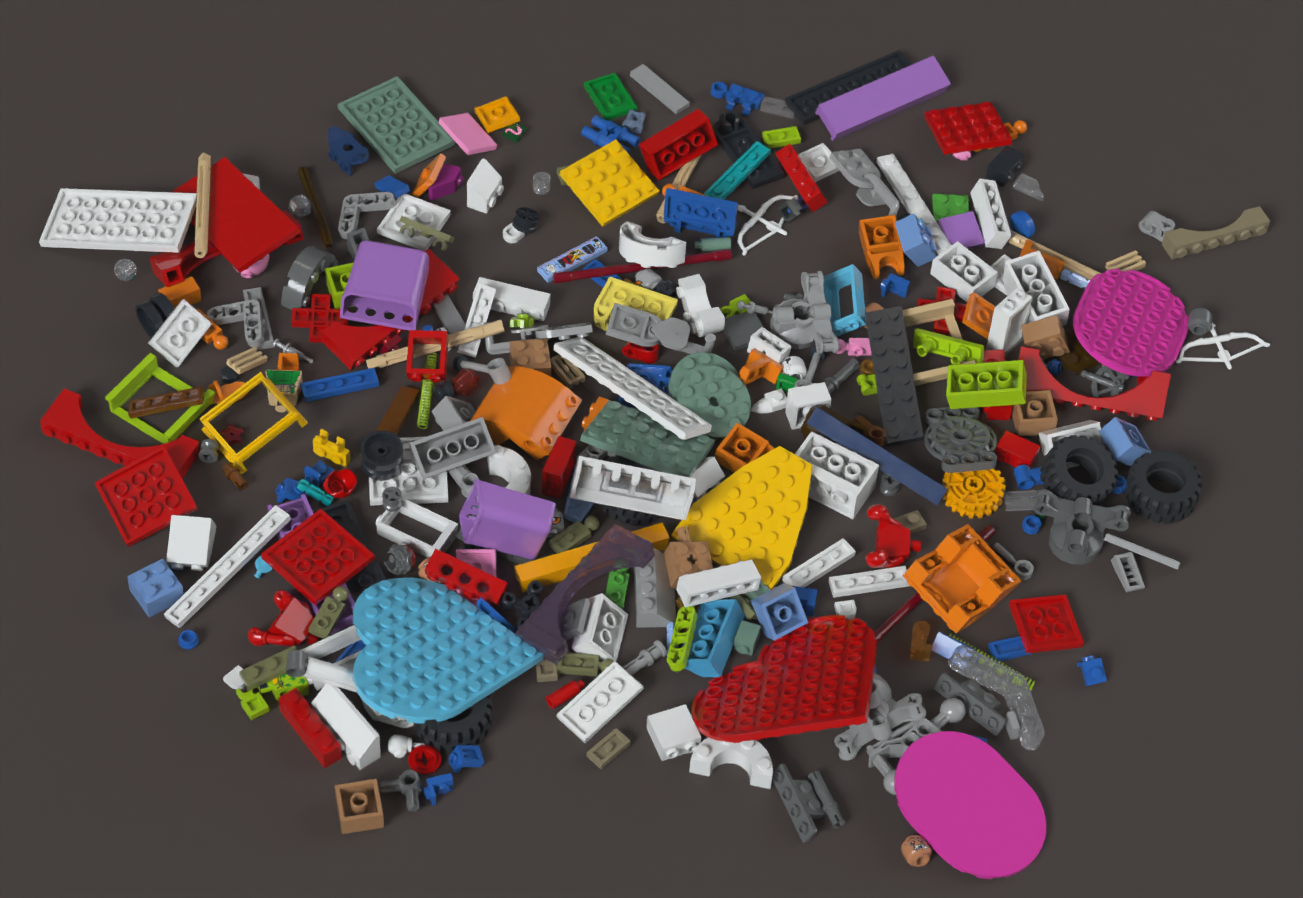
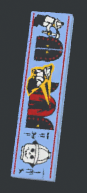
M595 237L537 267V272L549 283L553 280V273L572 271L606 253L607 247L598 237Z

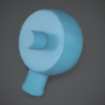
M261 555L255 561L257 572L254 576L260 579L262 573H268L273 569L261 558Z

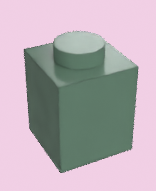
M742 620L734 639L733 650L752 656L760 637L761 626Z

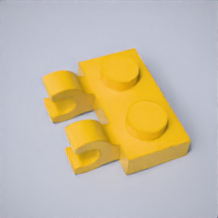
M320 429V435H316L313 439V452L318 456L332 460L336 464L347 467L350 463V450L345 448V439L337 437L335 444L328 440L329 433Z

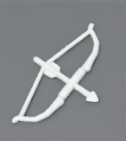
M778 195L772 197L769 201L763 203L756 213L746 209V206L738 205L740 212L743 211L752 217L743 225L738 234L737 242L743 250L742 254L744 256L749 249L776 232L785 236L788 234L781 229L784 222L783 217L778 224L774 221H767L761 216L775 201L781 199L789 200L794 197L797 199L798 195ZM757 221L765 224L766 228L771 232L745 248L742 239L746 231Z
M1212 323L1210 331L1213 337L1199 338L1187 343L1181 348L1179 359L1176 360V363L1178 364L1182 361L1225 362L1230 370L1232 369L1231 360L1262 346L1269 347L1270 343H1266L1255 334L1247 332H1231L1218 336L1214 329L1215 324ZM1237 338H1251L1260 344L1230 356L1229 352L1223 349L1221 342ZM1216 343L1219 348L1217 353L1219 358L1183 357L1184 352L1194 346Z

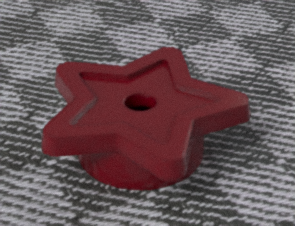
M229 424L228 428L220 431L219 434L225 438L228 444H236L242 442L240 435L244 432V429L235 428L232 424Z

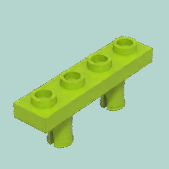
M918 328L914 331L913 348L918 349L917 354L921 357L932 352L950 357L953 365H959L962 361L969 362L975 360L976 363L984 362V345Z

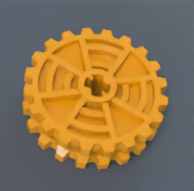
M995 468L955 473L945 472L942 485L948 490L942 499L946 500L945 505L947 507H952V512H959L962 517L968 515L970 519H973L974 516L980 519L983 518V515L990 516L992 511L996 512L998 506L1002 505L1006 487L1004 485L1005 479L1000 477L1001 472L999 470L995 471Z

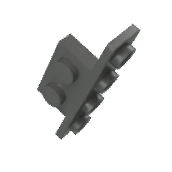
M946 673L941 674L934 689L946 699L957 698L961 700L967 715L992 734L998 736L1007 720L995 711L1001 704L996 700L995 696L984 691L975 681L969 679L959 684Z
M780 764L773 772L772 780L802 842L807 843L817 832L812 819H821L825 813L809 781L793 780L786 765Z

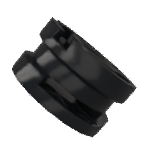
M518 208L515 212L516 216L512 221L513 227L522 233H534L537 229L540 215L531 208Z

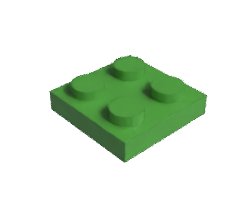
M932 194V216L937 223L942 218L969 212L968 195Z

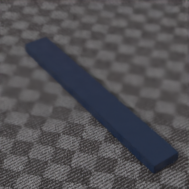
M818 407L815 408L807 421V424L848 450L874 461L879 465L878 469L936 505L939 504L948 490Z

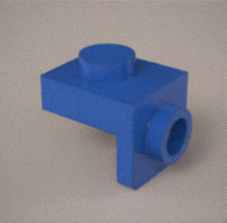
M890 273L888 278L883 279L880 285V289H882L881 296L885 298L890 291L906 298L909 293L910 281Z
M288 477L278 484L276 488L278 503H282L285 498L292 501L299 499L302 494H305L307 498L306 491L302 492L297 489L299 481Z
M1091 655L1083 657L1082 662L1076 663L1077 667H1081L1086 686L1107 681L1101 658L1094 659V656Z

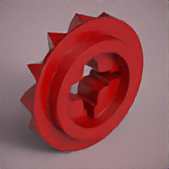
M420 745L409 753L408 764L411 770L416 771L418 775L421 773L427 776L431 772L435 773L436 769L440 767L441 755L432 746ZM423 755H425L427 760L426 766L421 762Z

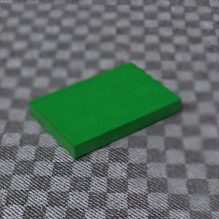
M616 73L584 82V88L605 120L608 121L627 115L630 110L637 112L636 104Z

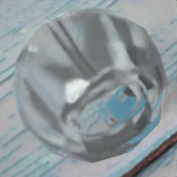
M297 195L290 200L289 211L293 216L303 218L310 213L311 202L307 197Z
M120 259L115 263L114 273L120 281L127 282L133 280L136 276L137 267L130 259Z

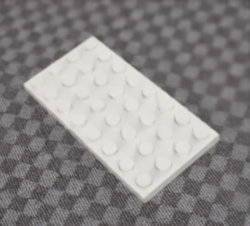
M61 188L39 243L41 247L179 253L196 208L197 193Z

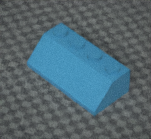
M736 599L715 600L699 605L696 612L698 619L685 669L701 677H721L741 621L744 620L746 615Z

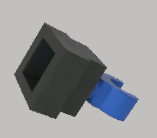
M795 197L789 199L777 208L786 223L791 222L800 215L799 211H803L808 207L807 204H801L802 197H799L797 200Z

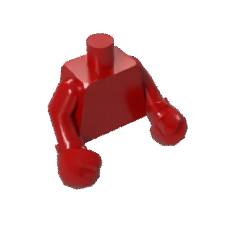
M874 504L868 509V518L879 521L876 531V551L868 553L865 558L869 566L872 568L898 567L907 561L910 551L920 552L921 540H911L910 529L891 517L884 505Z
M278 590L274 594V602L281 612L269 629L263 631L258 627H252L248 631L249 642L256 647L269 644L296 647L303 640L312 645L319 638L309 633L308 630L314 620L309 605L297 600L295 596L285 590Z

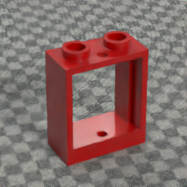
M409 330L406 367L408 379L414 382L422 380L440 382L441 380H446L449 341L447 331ZM414 344L441 345L440 369H413Z
M558 436L542 470V494L557 499L561 498L576 465L577 441Z

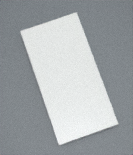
M614 661L556 716L586 743L644 689L643 685Z

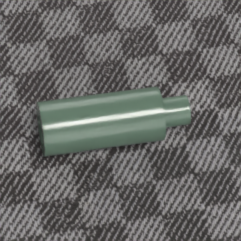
M730 237L701 238V241L694 242V248L701 249V251L731 250Z

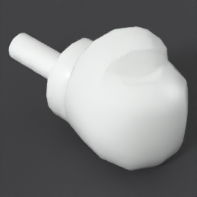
M393 735L388 741V750L394 754V757L402 758L406 752H411V748L425 745V743H413L412 738H407L403 735Z

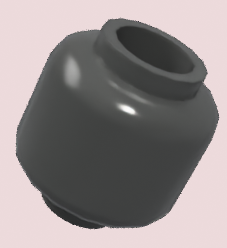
M1205 308L1193 309L1188 317L1187 325L1189 330L1195 335L1208 333L1212 327V313Z

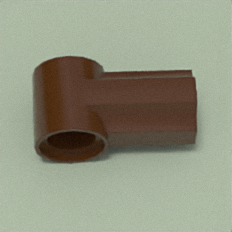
M857 416L854 421L867 427L868 432L866 431V435L869 436V440L883 448L885 430L880 426H874L863 416Z

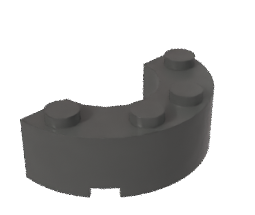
M316 247L305 248L295 259L287 275L290 280L288 286L284 285L281 306L291 310L292 308H307L311 302L310 294L312 287L317 282L319 275H326L325 268L337 266L338 260H336L335 256Z

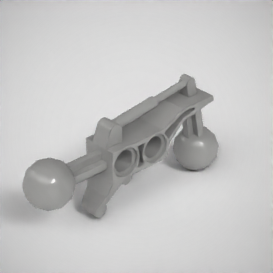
M948 698L940 706V714L931 721L925 717L921 720L910 721L892 732L888 739L879 741L872 746H867V753L869 754L868 766L870 768L876 766L884 776L883 785L887 792L896 795L894 791L896 769H893L886 759L902 757L909 747L908 745L926 735L943 732L940 729L947 723L961 721L966 712L961 700ZM906 732L903 736H901V737H899V738H896L897 736H899V735H901L902 733Z

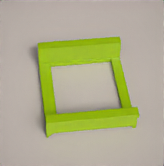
M149 353L105 399L109 402L112 413L162 444L176 440L209 405L214 404L213 396L215 392L208 389L204 394V403L191 406L164 434L137 417L130 419L128 412L121 407L152 376L178 391L192 388L159 368L156 356Z

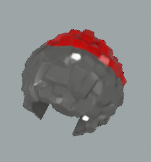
M393 544L387 552L393 555H390L389 559L384 561V564L391 573L405 575L414 567L416 555L406 545Z

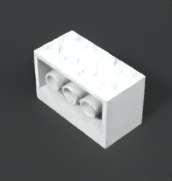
M811 431L795 453V455L813 466L808 497L854 519L875 489L879 465Z

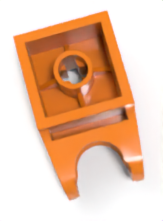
M895 215L859 220V236L864 256L874 279H879V270L884 266L893 267L899 275H904L903 248L895 222H897Z
M736 423L716 449L715 459L718 464L735 473L741 467L775 448L766 439Z

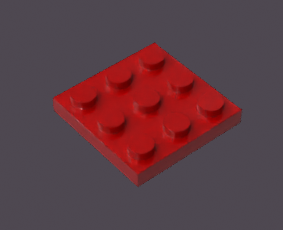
M1066 594L1010 600L1009 607L1026 653L1082 648L1084 641Z

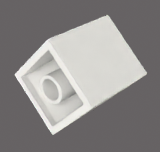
M171 515L166 562L172 569L182 570L183 567H191V570L203 571V568L209 569L216 532V525L213 520L203 517Z

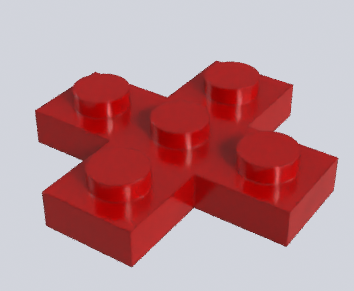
M937 287L936 300L918 298L917 301L918 307L953 299L955 304L953 314L956 322L963 321L967 304L955 303L956 289ZM945 319L934 321V333L950 335Z
M312 294L311 308H292L291 324L292 327L310 328V342L322 343L320 337L325 328L334 321H337L339 324L348 325V319L340 318V309H330L331 294Z

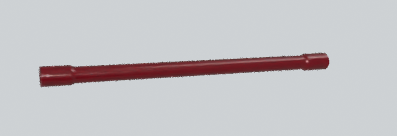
M730 249L688 255L685 256V262L677 266L731 260L732 253ZM629 263L586 270L553 273L554 284L566 283L573 280L638 272L648 268L641 267V264ZM651 266V267H650V269H652V270H653V269H660V268H667V266H665V267Z
M987 525L978 535L987 542L996 532L992 526ZM918 592L876 631H873L877 644L923 600Z

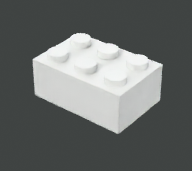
M957 241L933 259L930 274L948 288L956 289L955 293L967 302L971 293L975 292L982 297L994 288L998 272Z

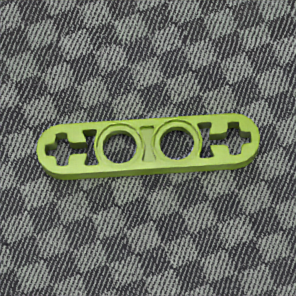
M683 606L677 614L667 656V663L672 671L683 670L688 662L698 619L693 606L686 608ZM683 628H689L686 632L680 633ZM685 643L682 648H676L678 644Z

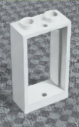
M1017 287L995 307L986 350H1004V356H1006L1023 340L1021 325L1027 324L1032 297Z
M402 498V506L399 510L394 512L386 510L376 520L378 535L399 545H406L414 552L430 558L435 548L446 553L458 534V523ZM400 512L441 531L442 534L435 544L431 546L389 525Z
M355 625L300 651L306 653V658L321 659L361 639L356 633ZM361 651L334 664L353 670L355 660ZM306 678L309 685L313 684L317 691L326 684Z

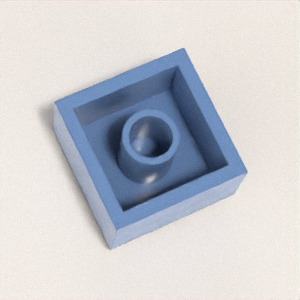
M912 214L895 222L903 252L918 267L937 257L935 252L937 251V246L931 239L933 233L929 226H925L922 218L919 219L915 214Z
M1115 417L1099 430L1103 444L1110 449L1112 458L1116 462L1120 461L1126 466H1131L1142 454L1151 453L1137 427Z
M163 559L127 576L129 590L149 618L171 607L184 595L183 586Z
M786 583L751 600L764 636L774 641L808 623L795 587Z

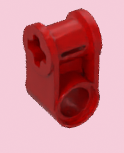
M628 342L622 348V353L630 359L654 364L659 359V345L646 347Z

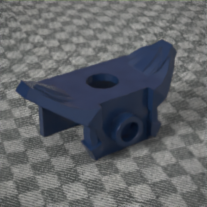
M336 126L328 129V155L330 159L335 161L343 172L352 176V165L368 161L369 152L367 148H363L355 140L354 135ZM348 145L350 151L344 150V146Z

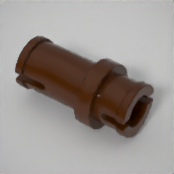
M232 462L226 463L223 466L224 468H222V471L225 472V477L231 480L239 491L246 489L249 483L240 474V469L234 466Z

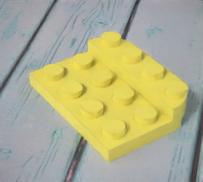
M609 277L594 304V324L596 327L607 331L614 303L651 313L663 321L671 318L678 304V299Z

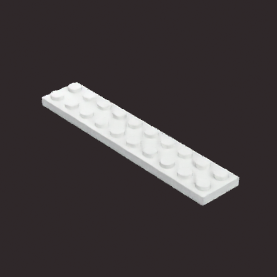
M583 337L554 344L553 350L559 353L561 357L572 362L574 366L585 371L587 375L598 380L600 384L611 389L613 393L624 398L626 402L633 404L639 411L646 413L652 420L662 424L665 429L672 431L680 439L687 440L711 431V424Z

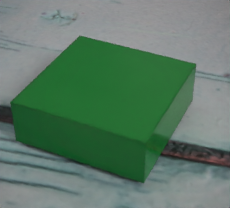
M779 373L776 389L782 388L783 392L788 393V389L795 387L797 379Z

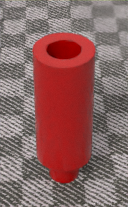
M572 680L545 697L547 704L551 709H555L578 695L580 689L585 686L582 680L577 682Z

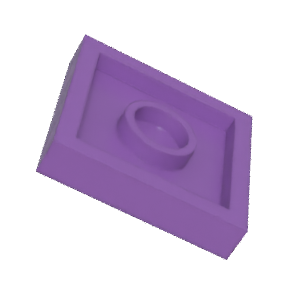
M973 211L942 218L938 221L941 230L951 245L958 241L967 249H972L985 244Z

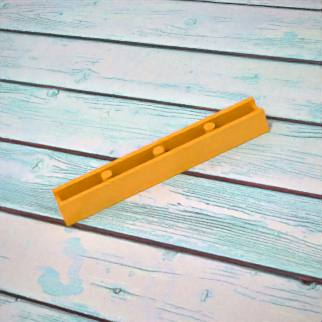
M659 523L515 566L516 579L519 581L523 593L527 591L529 583L534 580L540 581L543 586L613 566L614 561L618 558H624L627 561L633 560L635 548H655L658 551L666 550L670 537L663 523Z

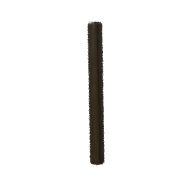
M300 166L298 167V175L307 200H309V205L311 202V211L325 248L333 247L334 241L308 168Z

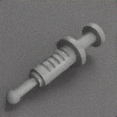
M740 300L737 304L738 309L746 308L747 312L751 314L753 312L773 314V311L768 310L767 307L755 305V302L752 301L749 304H744V301Z
M278 338L275 339L273 347L278 346L284 349L283 353H297L300 360L305 359L309 363L314 362L313 359L304 356L303 352L291 347L290 343L284 345L279 342Z

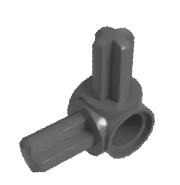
M407 770L399 776V779L381 782L380 788L383 794L401 791L406 796L408 811L416 812L420 809L419 794L423 786L416 771Z

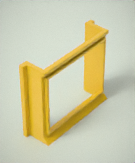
M261 372L199 418L204 426L201 430L209 439L215 440L220 444L219 451L229 462H232L234 466L240 469L241 475L247 471L242 462L291 424L297 421L302 428L308 424L307 420L269 378L266 379ZM262 382L289 414L236 454L209 422Z

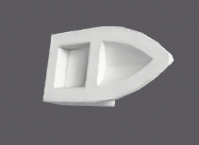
M782 388L765 393L764 398L752 406L751 412L771 413L786 408L787 397Z

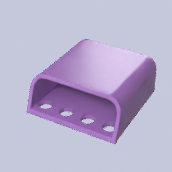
M362 241L359 244L349 279L342 295L340 318L403 330H416L429 272L428 254L418 249L373 241ZM350 306L358 308L355 313H351L347 309ZM373 309L376 311V314L368 316L366 311ZM391 312L395 317L393 319H386L384 315ZM405 316H411L413 321L406 323L402 319Z
M476 479L459 514L464 543L496 549V551L533 560L537 557L551 530L556 504Z

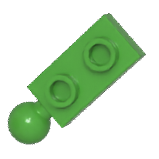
M618 558L613 564L615 571H610L605 596L623 610L629 582V573L625 572L629 568V563L624 558Z

